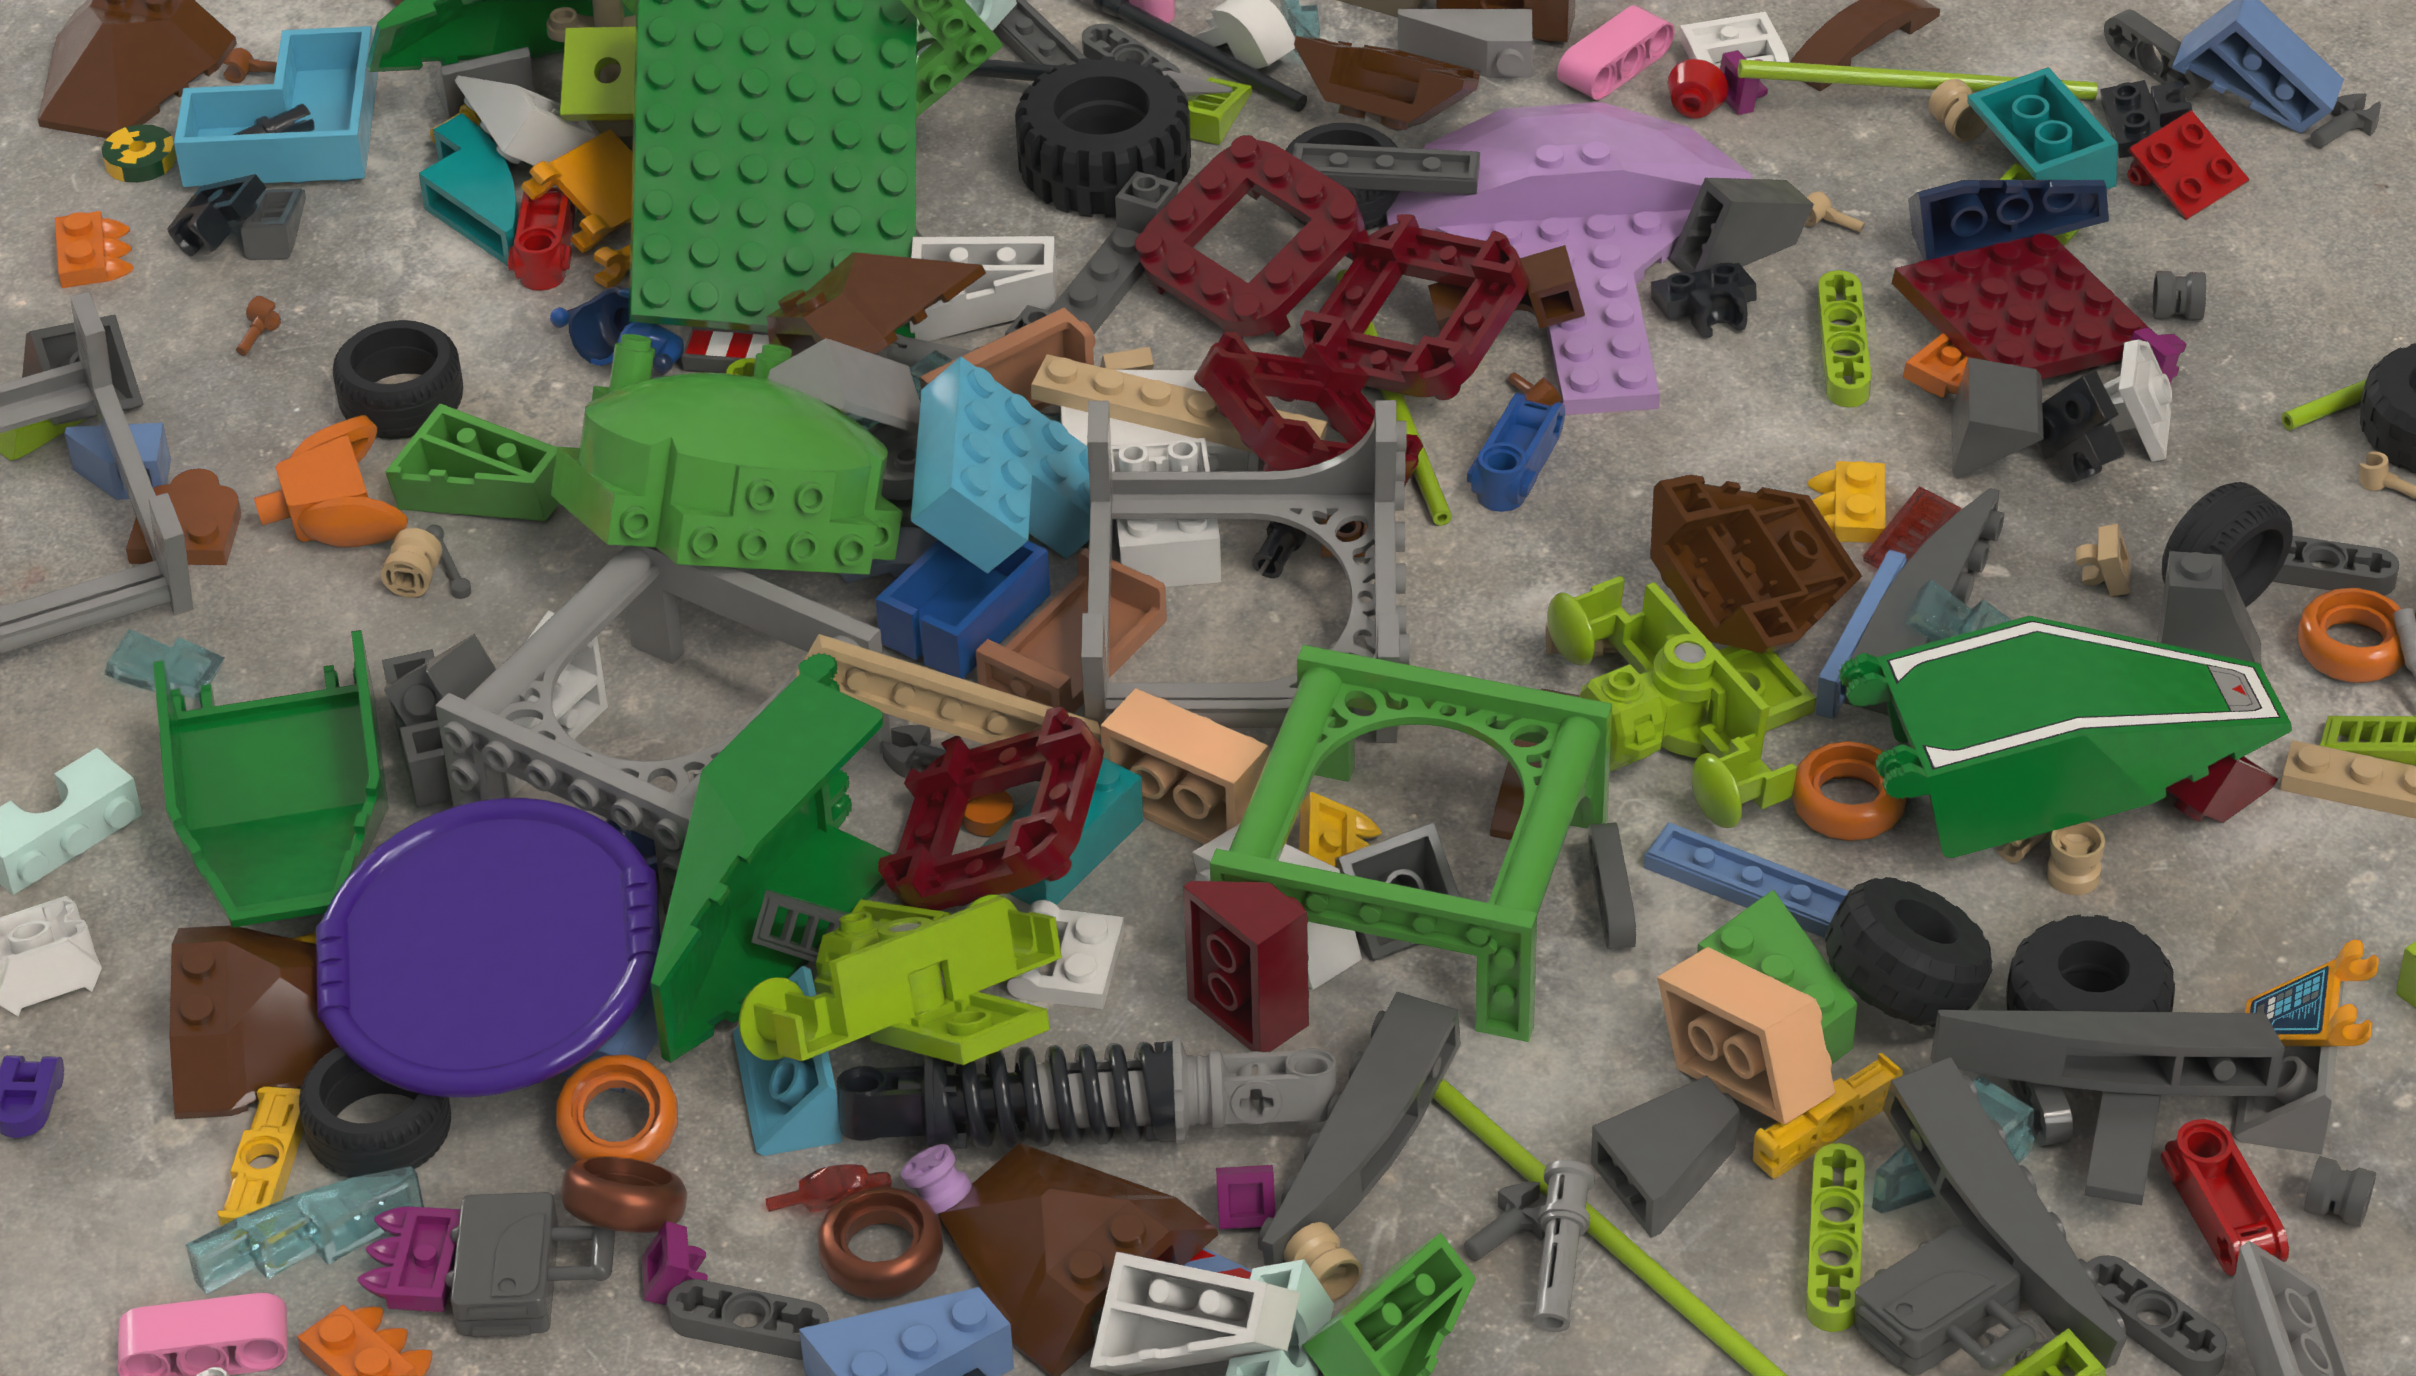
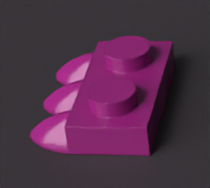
M407 1206L390 1209L375 1216L374 1222L382 1230L395 1237L378 1240L367 1246L365 1250L374 1260L387 1267L370 1270L359 1276L357 1282L368 1292L386 1299L388 1309L445 1312L450 1291L445 1282V1277L448 1272L454 1270L457 1244L452 1242L450 1238V1233L454 1227L459 1226L461 1209Z

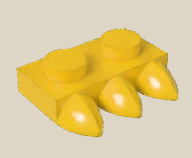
M1836 461L1835 469L1824 471L1807 482V486L1812 490L1822 493V495L1812 501L1839 542L1884 543L1886 530L1885 463Z
M1311 791L1300 807L1299 850L1334 867L1336 857L1369 846L1370 844L1364 841V839L1374 838L1382 834L1379 827L1363 813Z

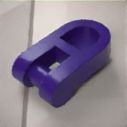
M4 1056L0 1067V1133L2 1135L12 1138L27 1137L36 1133L45 1125L49 1118L56 1091L63 1084L64 1063L62 1057L43 1056L41 1061L37 1062L25 1061L24 1056Z

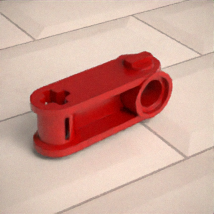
M552 187L536 200H532L523 191L514 245L510 247L508 268L509 271L515 272L516 279H520V283L524 287L531 290L542 291L557 287L564 281L566 271L570 269L572 257L570 239L573 233L576 206L558 187Z
M2197 1119L2185 1123L2178 1130L2177 1138L2166 1143L2165 1151L2161 1153L2160 1161L2224 1272L2229 1276L2235 1275L2240 1247L2248 1241H2251L2282 1262H2286L2289 1257V1244L2285 1229L2235 1144L2231 1133L2225 1126L2212 1120Z

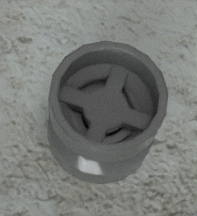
M2156 271L2153 285V317L2169 319L2173 314H2183L2187 319L2203 320L2206 306L2205 272H2190L2186 276H2175L2171 271Z
M2319 1156L2309 1184L2304 1211L2320 1216L2333 1211L2334 1214L2340 1215L2344 1223L2361 1227L2372 1196L2376 1172L2360 1167L2353 1171L2341 1170L2336 1160Z

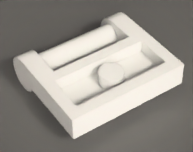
M1766 12L1680 25V42L1689 59L1705 60L1720 69L1721 63L1717 62L1721 61L1722 54L1739 50L1744 57H1749L1746 58L1747 60L1761 59L1763 61L1790 62L1787 50Z
M1046 900L1033 902L1030 905L1029 912L1056 917L1058 936H1064L1060 948L1062 958L1057 960L1053 976L1040 975V967L1008 979L1007 989L1009 993L1022 1000L1103 1009L1125 932L1124 917L1062 910L1056 904Z

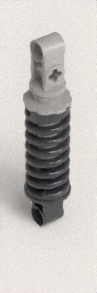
M1181 1037L1172 1038V1041L1154 1042L1155 1052L1150 1043L1140 1042L1136 1046L1134 1059H1126L1124 1049L1120 1044L1110 1043L1106 1047L1104 1060H1096L1093 1048L1088 1044H1081L1075 1051L1074 1061L1066 1062L1063 1049L1058 1045H1051L1046 1050L1045 1062L1036 1063L1033 1050L1028 1046H1023L1016 1052L1014 1072H1007L1005 1056L1002 1050L986 1056L985 1073L977 1074L975 1061H972L965 1065L956 1063L955 1074L948 1075L947 1067H953L954 1062L924 1055L922 1066L886 1068L858 1066L843 1071L836 1080L840 1131L845 1137L857 1141L888 1137L925 1136L928 1148L946 1144L951 1150L967 1149L966 1125L969 1127L974 1145L979 1149H987L992 1145L997 1123L1002 1140L1009 1148H1014L1023 1142L1027 1122L1029 1123L1032 1139L1039 1147H1046L1052 1142L1055 1129H1060L1063 1140L1069 1146H1076L1082 1141L1085 1128H1090L1093 1139L1100 1145L1111 1141L1115 1127L1121 1128L1122 1136L1126 1142L1137 1143L1142 1138L1144 1126H1146L1147 1142L1160 1141L1185 1144L1189 1126L1195 1124L1205 1125V1123H1209V1125L1212 1124V1129L1224 1128L1225 1124H1263L1266 1122L1290 1121L1318 1123L1326 1121L1329 1103L1334 1093L1337 1092L1336 1058L1330 1052L1317 1048L1288 1052L1252 1051L1238 1054H1222L1221 1050H1209V1055L1207 1056L1197 1055V1057H1193V1055L1187 1056ZM1256 1066L1258 1068V1076H1252V1067ZM1253 1100H1259V1109H1254Z

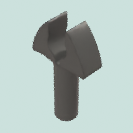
M2366 93L2338 97L2332 111V115L2336 117L2311 133L2310 139L2312 144L2322 148L2352 128H2357L2371 136L2378 125L2381 102L2378 101L2369 109L2363 110Z
M924 725L891 728L892 744L881 741L883 759L894 772L904 778L907 777L914 766L921 764L929 766L946 752L944 749L930 745V727Z
M1540 1182L1515 1184L1498 1191V1207L1504 1210L1505 1213L1465 1241L1464 1249L1471 1259H1481L1519 1230L1532 1232L1540 1241L1544 1239L1545 1232L1541 1229L1538 1215L1541 1207L1546 1205V1200L1541 1206L1536 1208L1527 1207L1540 1198Z

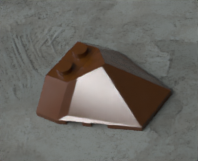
M87 0L74 12L56 37L38 117L39 127L108 138L114 132L125 127L144 124L160 112L159 104L175 93V96L180 98L183 88H189L188 83L203 72L207 76L216 72L230 51L236 46V37L195 0Z
M1296 36L1294 42L1297 52L1324 100L1340 105L1338 113L1365 119L1366 115L1388 129L1395 131L1407 130V128L1427 122L1477 90L1481 71L1402 50L1371 45L1351 47L1352 43L1338 41L1336 43L1308 36Z
M852 252L806 293L803 289H800L778 301L780 308L766 316L769 344L792 349L791 358L825 338L877 354L898 339L895 330L912 321L913 325L919 324L928 317L925 309L940 300L943 303L950 301L985 275L986 272L983 266L979 264Z
M1692 474L1659 481L1653 489L1650 558L1660 572L1662 581L1673 592L1686 612L1688 619L1710 642L1758 653H1766L1793 646L1862 577L1809 495L1764 487L1757 493L1740 490L1739 483L1726 481L1721 487L1704 484L1703 476Z
M231 925L178 928L172 942L169 1033L175 1119L224 1117L248 1111V1104L259 1101L257 1091L260 1088L298 1089L302 1086L303 1080L311 1070V1067L319 1059L323 1058L325 1054L339 1047L324 1023L318 1018L316 944L243 927L233 928Z
M1022 1143L1016 1145L973 1182L969 1193L962 1201L954 1207L938 1213L941 1223L969 1271H972L985 1295L1011 1324L1012 1346L1047 1376L1062 1375L1095 1345L1090 1317L1104 1306L1116 1252L1154 1260L1161 1257L1168 1263L1184 1266L1218 1236V1230L1215 1226L1174 1196Z

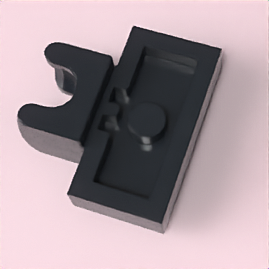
M2145 80L2132 83L2126 82L2117 86L2100 89L2101 102L2112 137L2118 143L2119 158L2132 156L2127 151L2131 146L2192 110L2191 103L2185 99V85L2182 81L2151 86V94Z
M256 174L200 186L167 228L168 233L179 248L189 256L195 255L204 244L210 252H213L232 231L227 222L233 220L241 222L252 215L258 206L256 203L257 199L267 187Z
M1719 263L1711 269L1693 273H1674L1666 279L1652 281L1651 299L1668 320L1691 315V324L1704 338H1710L1713 336L1711 326L1717 323L1730 324L1735 330L1739 331L1746 328L1748 319L1747 302L1757 300L1755 281L1740 263Z
M2097 371L2083 375L2042 403L2043 440L2037 443L2045 459L2057 456L2071 482H2077L2098 474L2102 471V465L2124 457V449L2112 425L2104 426L2105 423L2119 414Z

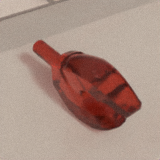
M843 1164L817 1169L799 1180V1190L766 1198V1207L769 1212L803 1204L810 1212L824 1209L830 1210L843 1197L863 1188L891 1187L892 1179L888 1172L868 1173L863 1165Z

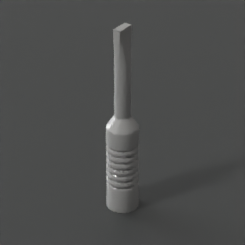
M2404 608L2395 611L2393 617L2406 668L2413 673L2416 683V618L2412 608Z

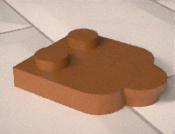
M200 468L186 470L178 474L171 481V484L154 487L156 496L168 493L184 532L188 565L227 566L241 518V508L236 491L228 486L220 485L217 475L212 471ZM137 517L135 518L126 547L129 564H145L153 561Z

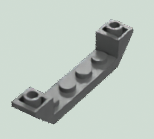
M1136 171L1115 197L1117 227L1049 311L1027 305L1005 332V335L1061 308H1066L1079 321L1086 322L1092 329L1093 334H1095L1145 271L1135 247V240L1148 223L1177 195L1178 183Z

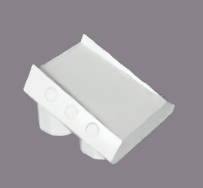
M68 896L0 917V1006L19 1017L21 1009L83 987L91 992L93 991L102 967L95 953L88 926L84 920H81L77 905Z

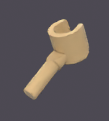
M1817 191L1807 196L1814 206L1805 226L1812 227L1822 219H1825L1858 233L1862 232L1865 222L1832 208L1831 201L1825 193Z
M2376 451L2367 453L2366 464H2359V481L2363 488L2376 491L2387 487L2416 499V486L2389 472V460L2384 453Z

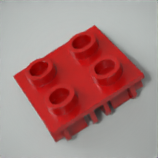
M2192 110L2127 150L2134 158L2127 172L2129 181L2135 186H2147L2154 182L2185 220H2188L2250 180Z

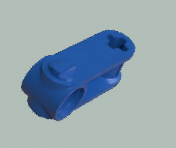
M1515 393L1467 473V482L1471 483V490L1477 494V499L1482 506L1492 511L1504 512L1512 511L1524 503L1525 498L1529 495L1539 473L1560 438L1565 420L1564 404L1558 402L1552 406L1527 400L1525 394Z

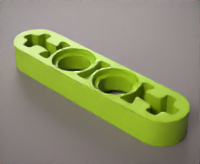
M1834 270L1823 274L1819 278L1817 293L1826 394L1828 399L1836 405L1849 408L1858 407L1869 399L1871 386V367L1861 282L1853 273ZM1836 293H1842L1844 300L1836 301ZM1846 320L1853 324L1842 326L1833 324L1832 321ZM1845 350L1852 351L1856 355L1840 356L1834 352ZM1843 376H1852V384H1846Z
M1831 1143L1821 1147L1815 1154L1812 1174L1806 1314L1812 1325L1828 1332H1841L1850 1328L1855 1323V1290L1860 1286L1865 1162L1863 1155L1858 1149L1843 1143ZM1833 1168L1844 1169L1843 1187L1832 1186ZM1831 1207H1839L1847 1210L1852 1216L1843 1222H1834L1825 1218L1822 1212ZM1827 1251H1838L1847 1255L1850 1261L1841 1266H1832L1823 1262L1819 1256ZM1828 1286L1839 1287V1307L1827 1306Z

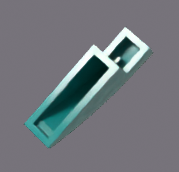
M461 113L433 129L438 162L419 172L424 209L508 266L510 247L514 245L519 218L513 178L505 158L496 150V144L478 125Z

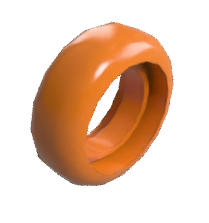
M2360 588L2334 589L2318 595L2304 608L2297 633V641L2301 653L2317 671L2336 680L2365 683L2376 682L2391 676L2405 664L2393 613L2402 608L2394 600L2376 591ZM2352 623L2367 626L2379 632L2383 636L2384 641L2377 646L2356 647L2342 644L2330 638L2326 630L2335 624Z
M1844 741L1829 743L1811 751L1797 765L1792 801L1797 815L1812 830L1832 839L1858 841L1872 839L1892 829L1904 814L1907 797L1904 799L1898 798L1897 800L1895 797L1891 798L1889 794H1886L1882 785L1884 783L1883 777L1879 776L1875 767V760L1878 759L1877 755H1880L1883 750L1870 744ZM1848 777L1862 779L1873 784L1878 789L1879 795L1872 802L1851 805L1838 803L1826 798L1821 793L1820 787L1830 779Z
M628 1054L603 1055L582 1064L565 1081L556 1101V1129L565 1150L576 1161L591 1157H621L653 1164L669 1148L678 1127L677 1097L668 1078L649 1061ZM610 1088H627L636 1091L646 1100L649 1107L650 1116L645 1127L636 1136L625 1141L609 1142L600 1139L588 1129L585 1123V1111L589 1102L598 1093Z

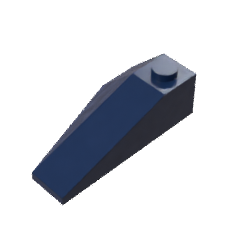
M1961 180L1916 192L1908 199L1912 235L1923 260L1940 258L2001 242L2032 238L2035 234L2040 233L2055 236L2109 221L2107 188L2104 180Z

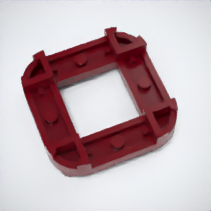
M1242 135L1237 137L1230 147L1216 155L1148 223L1143 232L1136 238L1135 247L1152 287L1160 295L1165 291L1169 292L1220 325L1223 332H1237L1242 340L1243 337L1259 336L1271 331L1278 337L1291 327L1286 315L1344 256L1354 261L1358 253L1353 241L1364 229V220L1354 196L1344 186L1279 146L1270 142L1256 140L1251 135ZM1246 194L1255 200L1262 195L1306 223L1293 239L1249 283L1193 248Z
M1397 214L1398 223L1383 227L1371 235L1363 229L1356 236L1353 243L1358 255L1319 313L1305 310L1301 318L1300 326L1303 330L1304 346L1307 349L1310 342L1326 346L1325 354L1332 362L1343 368L1353 369L1356 365H1359L1370 376L1364 386L1413 397L1434 396L1438 400H1449L1459 393L1461 384L1474 373L1526 292L1530 282L1516 249L1510 244L1507 236L1503 233L1493 230L1488 239L1484 241L1423 229L1419 227L1414 215ZM1402 275L1469 288L1437 338L1424 335L1418 345L1366 335L1364 332Z
M1224 332L1219 342L1211 346L1197 370L1194 380L1215 401L1219 413L1232 423L1240 434L1243 444L1252 449L1265 462L1263 467L1265 472L1295 470L1326 462L1351 449L1366 435L1374 420L1375 409L1361 393L1370 376L1359 365H1356L1353 369L1343 368L1332 362L1325 354L1326 346L1311 342L1301 358L1255 352L1248 348L1237 332ZM1266 396L1277 397L1286 402L1301 400L1316 403L1327 416L1329 425L1340 433L1347 443L1321 440L1307 421L1282 418ZM1406 434L1404 487L1418 465V455L1423 448V444L1417 435Z
M1063 707L1047 709L1041 729L972 749L967 747L960 736H954L941 742L946 752L933 761L923 772H918L916 769L910 770L904 785L914 797V801L897 853L880 857L878 872L903 906L940 911L955 906H965L986 895L1009 894L1018 889L1036 884L1043 879L1053 882L1064 877L1071 869L1072 861L1069 857L1076 849L1082 835L1102 765L1104 749L1083 720L1069 716ZM1034 781L1040 782L1031 815L1013 821L1008 840L952 855L970 799L988 794H998L1006 789Z

